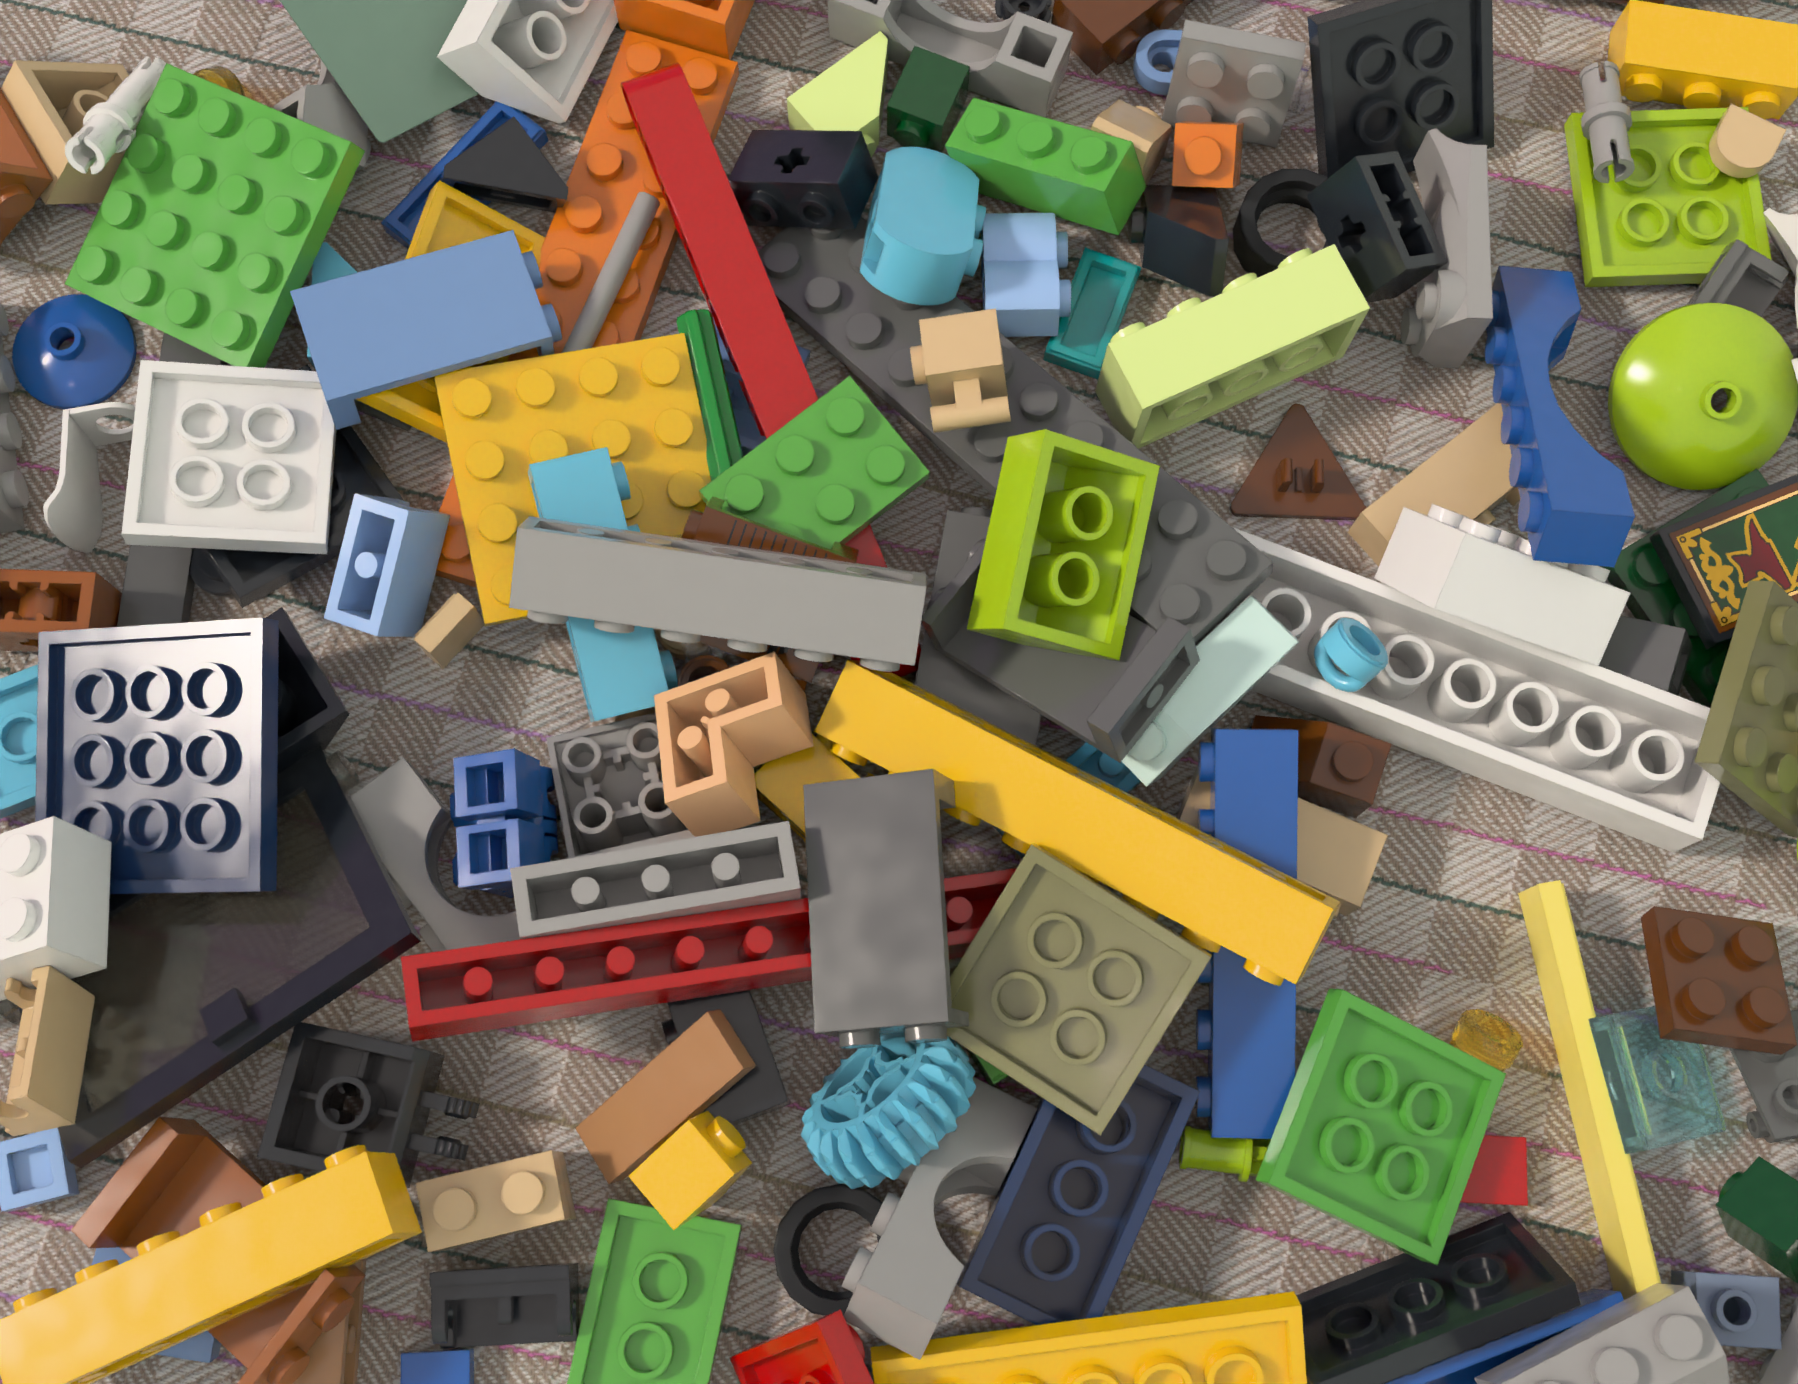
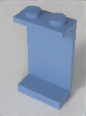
M513 230L290 291L336 430L361 423L354 399L535 347L539 356L554 354L553 342L562 340L560 325L552 304L549 303L541 306L535 289L543 287L535 256L532 251L521 253Z

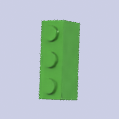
M977 98L971 100L945 144L949 157L966 165L979 178V194L1042 213H1055V217L1115 235L1121 233L1146 188L1132 141Z

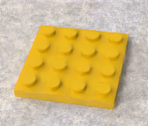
M685 333L459 369L434 376L485 627L528 619V610L509 608L517 527L529 516L539 517L528 477L529 464L607 447L611 463L622 461L627 475L631 499L621 501L627 526L638 524L640 532L681 538L692 509L704 512L707 504L700 497L699 490L711 482L706 459L707 438Z

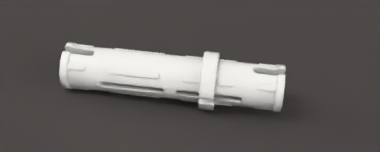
M150 57L142 59L133 72L109 96L106 102L97 103L88 110L83 119L84 126L65 145V156L73 168L86 174L90 167L91 174H97L103 170L114 153H120L129 147L136 137L135 129L139 124L166 62L155 58L151 64Z

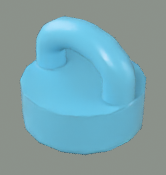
M1340 618L1322 636L1314 649L1315 664L1322 677L1334 688L1345 692L1360 690L1388 664L1387 651L1382 642L1369 628L1352 618ZM1333 662H1334L1343 672H1345V673L1348 674V675H1344L1342 672H1340V671L1335 667V665L1333 664Z

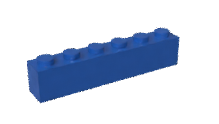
M1211 728V742H1199V782H1211L1210 809H1199L1198 829L1297 879L1298 730ZM1221 946L1218 953L1206 950L1212 954V957L1198 978L1197 983H1209L1208 1010L1197 1009L1196 1048L1197 1050H1208V1076H1196L1195 1089L1200 1091L1195 1103L1196 1117H1207V1124L1212 1137L1271 1139L1295 1078L1296 985L1284 979L1281 986H1277L1254 976L1243 967L1246 958Z

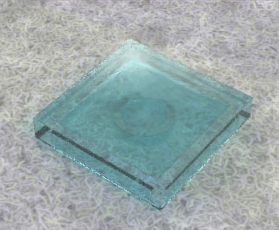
M1655 1006L1588 1019L1625 1154L1647 1151L1726 1131L1725 1121L1702 1044L1660 1039Z

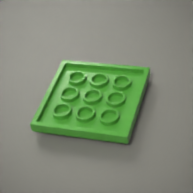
M166 63L136 128V137L127 148L65 285L232 366L265 368L294 305L290 291L302 288L365 150L349 140Z

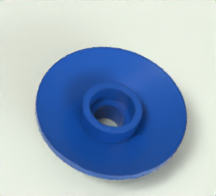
M72 294L61 296L38 307L23 322L13 344V368L23 388L32 397L47 406L65 410L99 404L114 395L130 376L137 354L136 337L131 324L121 311L88 295ZM75 337L73 344L69 348L59 350V347L65 340Z

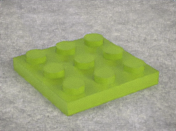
M1740 107L1749 112L1748 107ZM1727 108L1630 111L1632 126L1627 133L1631 158L1634 160L1635 169L1628 178L1615 182L1613 165H1609V183H1602L1594 178L1590 140L1583 136L1581 118L1585 112L1570 114L1564 124L1585 288L1701 284L1726 245L1736 239L1771 259L1766 221L1763 214L1764 207L1759 175L1756 174L1747 178H1736L1726 175L1714 165L1709 154L1710 139Z

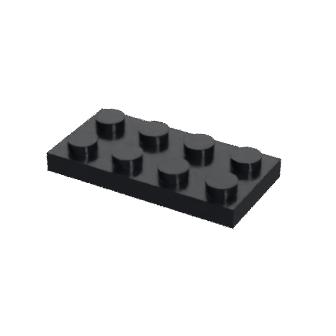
M1510 1212L1449 1235L1438 1265L1421 1261L1407 1253H1403L1296 1295L1302 1307L1307 1384H1383L1403 1375L1417 1373L1426 1366L1466 1350L1480 1348L1489 1341L1529 1325L1543 1323L1557 1314L1581 1305L1575 1281Z

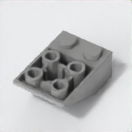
M656 713L546 738L568 858L695 837L664 801Z

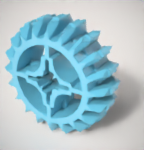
M905 1032L880 1034L881 1046L858 1048L848 1059H840L841 1065L833 1074L824 1076V1086L822 1089L812 1094L809 1100L811 1107L805 1111L801 1119L804 1123L801 1137L806 1142L808 1151L814 1157L813 1160L827 1176L831 1175L838 1184L845 1183L851 1189L862 1187L864 1184L869 1188L878 1186L886 1176L892 1180L899 1178L903 1169L911 1164L919 1166L921 1158L930 1150L939 1149L938 1142L945 1134L957 1129L958 1126L955 1120L968 1111L971 1106L968 1098L973 1095L977 1087L973 1081L975 1070L968 1061L969 1056L958 1042L947 1036L946 1041L906 1043Z

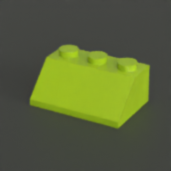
M1047 429L1008 437L967 630L1026 646L1108 660H1120L1160 466Z

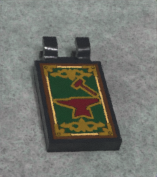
M1798 474L1659 529L1649 537L1706 650L1732 639L1749 581H1774L1798 603Z

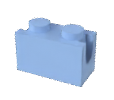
M354 494L324 619L377 637H415L414 635L422 628L450 515L438 511L409 507L410 502L397 498Z

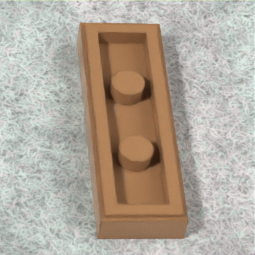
M721 1009L707 1011L575 1129L608 1184L622 1181L684 1123L701 1114L750 1072L756 1064Z

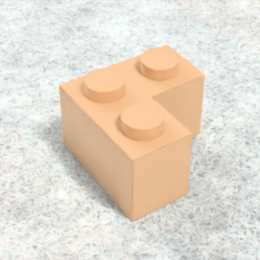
M775 652L654 695L664 801L695 837L732 831L759 822L760 813L753 767L814 746L806 694Z

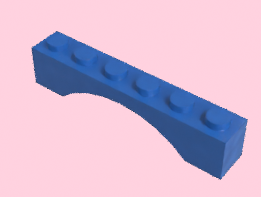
M1499 266L1492 286L1493 319L1486 328L1485 361L1487 364H1493L1494 366L1493 401L1494 403L1501 404L1503 411L1501 441L1503 444L1510 445L1512 455L1509 467V482L1511 487H1518L1521 499L1518 509L1519 530L1527 532L1532 559L1535 561L1614 567L1635 518L1624 472L1599 454L1574 429L1559 407L1549 381V370L1564 358L1581 311L1573 273L1569 271Z

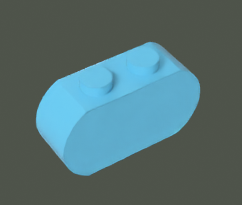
M900 147L886 152L870 202L860 265L861 274L873 287L892 298L916 305H939L947 303L956 297L963 274L971 277L974 276L983 248V240L978 238L983 226L986 207L977 204L979 178L966 165L950 158L949 155L927 148Z

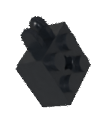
M300 1022L293 1029L257 1157L322 1172L326 1170L324 1160L328 1156L349 1147L365 1145L367 1151L395 1153L406 1187L410 1188L419 1151L465 1161L469 1145L462 1144L458 1139L445 1136L434 1138L424 1135L430 1109L443 1111L446 1116L466 1120L469 1117L476 1118L480 1103L435 1093L444 1055L408 1045ZM359 1088L360 1098L364 1100V1106L361 1114L355 1115V1120L352 1121L353 1114L343 1110V1105L347 1096L358 1097L356 1089Z

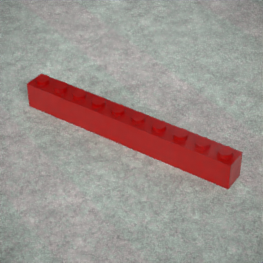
M1017 868L944 878L949 959L963 957ZM808 898L402 956V973L412 1042L811 981Z

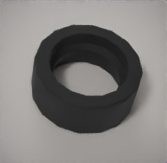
M1280 169L1262 176L1247 191L1233 227L1234 252L1242 268L1247 273H1255L1257 277L1263 276L1276 270L1278 265L1288 257L1275 252L1262 240L1257 227L1260 214L1266 208L1275 204H1296L1314 213L1307 194L1328 179L1326 176L1307 169ZM1327 240L1322 249L1329 247Z
M837 1184L815 1188L792 1204L779 1223L773 1252L777 1276L794 1301L813 1314L826 1316L841 1309L844 1316L853 1292L824 1290L809 1280L801 1267L798 1252L802 1232L809 1222L822 1212L839 1208L856 1212L866 1219L872 1227L883 1202L865 1189H851L847 1185ZM877 1235L878 1242L881 1238V1236Z

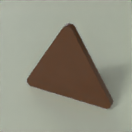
M1301 404L1291 405L1230 504V512L1236 517L1355 521L1360 513L1366 509V506L1310 415Z

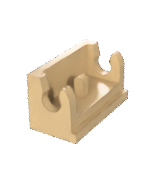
M50 965L32 970L31 983L37 989L28 988L21 981L14 978L6 980L5 997L23 1009L6 1103L0 1099V1125L4 1126L5 1132L12 1136L75 1124L95 996Z

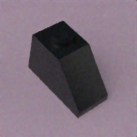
M1146 185L1141 195V205L1133 209L1128 221L1129 244H1138L1142 267L1209 297L1222 294L1229 238L1216 188Z

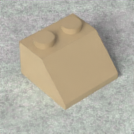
M14 61L1 90L53 179L40 196L45 205L92 204L103 201L126 150L114 153L99 173L91 174L89 167L88 172L85 174L73 168L65 156V145L84 126L83 119L88 110L97 103L106 102L116 88L129 76L123 64Z

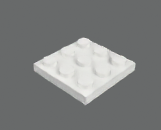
M141 360L122 524V537L125 545L327 554L336 427L325 400L317 372Z

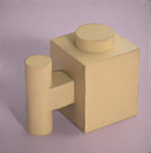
M996 308L919 320L922 345L910 347L915 385H928L932 404L930 412L933 432L1011 422Z

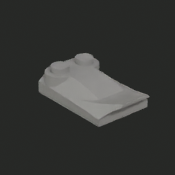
M1435 128L1427 132L1413 162L1424 211L1448 263L1439 269H1435L1429 276L1417 283V296L1413 308L1406 307L1402 315L1401 341L1405 345H1410L1414 357H1422L1434 368H1459L1493 319L1487 145H1471L1457 142L1446 137Z

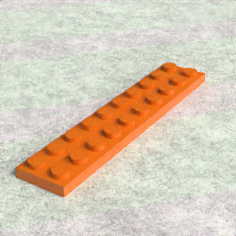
M626 30L566 183L568 187L567 201L563 208L557 207L541 248L539 271L543 287L535 289L541 306L549 303L552 304L560 325L562 340L553 342L554 354L562 353L639 192H646L656 197L660 202V206L592 348L641 339L679 237L629 113L622 92L621 82L679 63L714 144L739 77L738 62ZM535 347L509 355L507 362L539 357ZM453 475L439 509V512L450 515L435 575L477 588Z

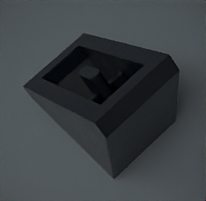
M515 117L509 119L444 166L440 181L471 198L553 213L556 212L557 207L563 208L568 195L567 185Z

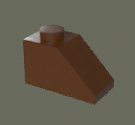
M1254 716L1250 729L1298 730V798L1353 818H1357L1373 805L1392 745L1391 743L1331 722Z

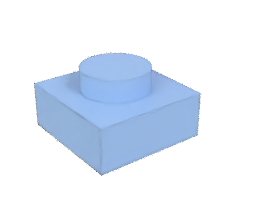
M58 1128L0 1142L1 1212H12L79 1194L75 1166L67 1159Z

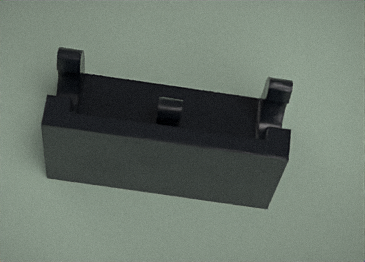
M578 1263L430 1272L431 1334L433 1344L440 1343V1349L577 1341L579 1332Z

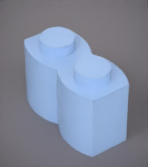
M985 213L981 229V240H983L981 253L983 310L996 308L999 332L1005 337L1058 336L1059 317H1070L1071 313L1070 279H1059V269H1065L1068 265L1067 231L1056 232L1055 213Z

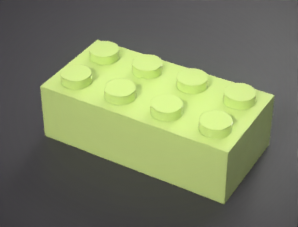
M1335 244L1315 253L1309 248L1302 249L1284 259L1278 265V268L1260 277H1257L1255 273L1245 274L1230 282L1223 289L1222 294L1203 302L1197 297L1188 299L1171 309L1166 316L1167 318L1147 327L1143 322H1138L1118 331L1111 338L1110 343H1108L1095 392L1114 429L1139 449L1343 358L1370 307Z

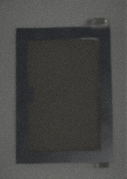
M319 746L277 774L276 891L110 894L107 968L71 979L93 994L95 1000L75 1124L58 1127L67 1159L70 1163L83 1168L421 942L347 791L359 784L360 779L353 766L340 751L337 750L329 755ZM8 999L1 1000L0 1014L8 1021L20 1024L23 1009Z

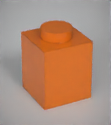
M1194 121L1175 123L1172 186L1234 188L1240 185L1244 123Z

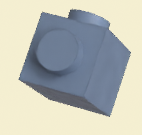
M1671 1270V1284L1689 1286L1721 1346L1782 1350L1779 1277Z

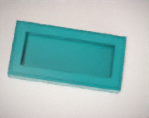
M1085 247L1071 282L1070 317H1059L1058 336L1050 337L1043 360L1098 380L1108 343L1119 331L1142 267Z

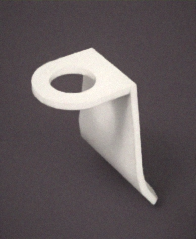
M105 402L63 410L59 477L55 490L44 503L43 511L44 519L53 535L75 551L92 552L101 536L103 512L96 446L132 440L133 424L123 429H108L98 425L96 421L107 415H121L134 421L135 406L131 404Z

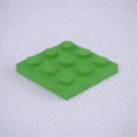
M1329 989L1257 1174L1256 1181L1421 1261L1438 1265L1506 1073L1343 989Z

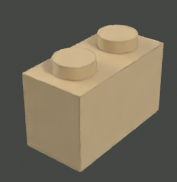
M550 1150L416 1183L428 1252L446 1251L577 1219L564 1152Z

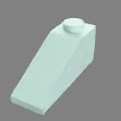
M1253 595L1249 596L1196 646L1200 661L1122 762L1146 787L1161 779L1300 641Z

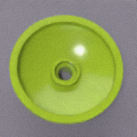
M1697 303L1668 311L1644 326L1627 344L1616 363L1608 392V413L1614 437L1620 449L1631 463L1656 481L1689 490H1708L1728 486L1756 468L1760 469L1781 447L1792 427L1798 407V382L1791 361L1794 359L1782 336L1771 324L1744 308L1722 303ZM1722 388L1727 394V402L1721 410L1715 411L1711 405V398L1718 389Z

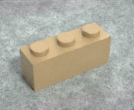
M1497 403L1360 513L1348 533L1378 567L1403 507L1428 515L1431 505L1435 504L1467 516L1469 519L1492 525L1496 521V517L1490 511L1506 499L1512 507L1520 503L1518 487H1511L1509 482V467L1512 457L1510 445L1503 444L1501 441V422L1503 417L1501 404Z
M1198 768L1193 774L1176 816L1177 819L1197 829L1199 809H1210L1211 782H1199ZM1298 798L1297 880L1341 902L1333 919H1336L1339 913L1347 916L1361 907L1388 835Z

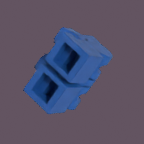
M515 748L453 758L455 792L450 795V818L456 827L457 852L452 859L453 883L458 888L480 890L514 898L510 868L550 862V856L559 852L556 806L552 805L547 798V793L555 790L552 768L540 766V760Z

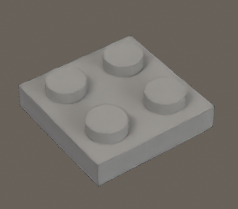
M1185 20L1162 120L1173 125V128H1175V123L1183 121L1244 123L1243 141L1276 148L1304 61L1306 43Z

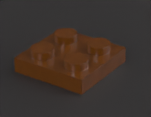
M1657 906L1652 907L1641 916L1660 1039L1783 1055L1797 1046L1773 923Z

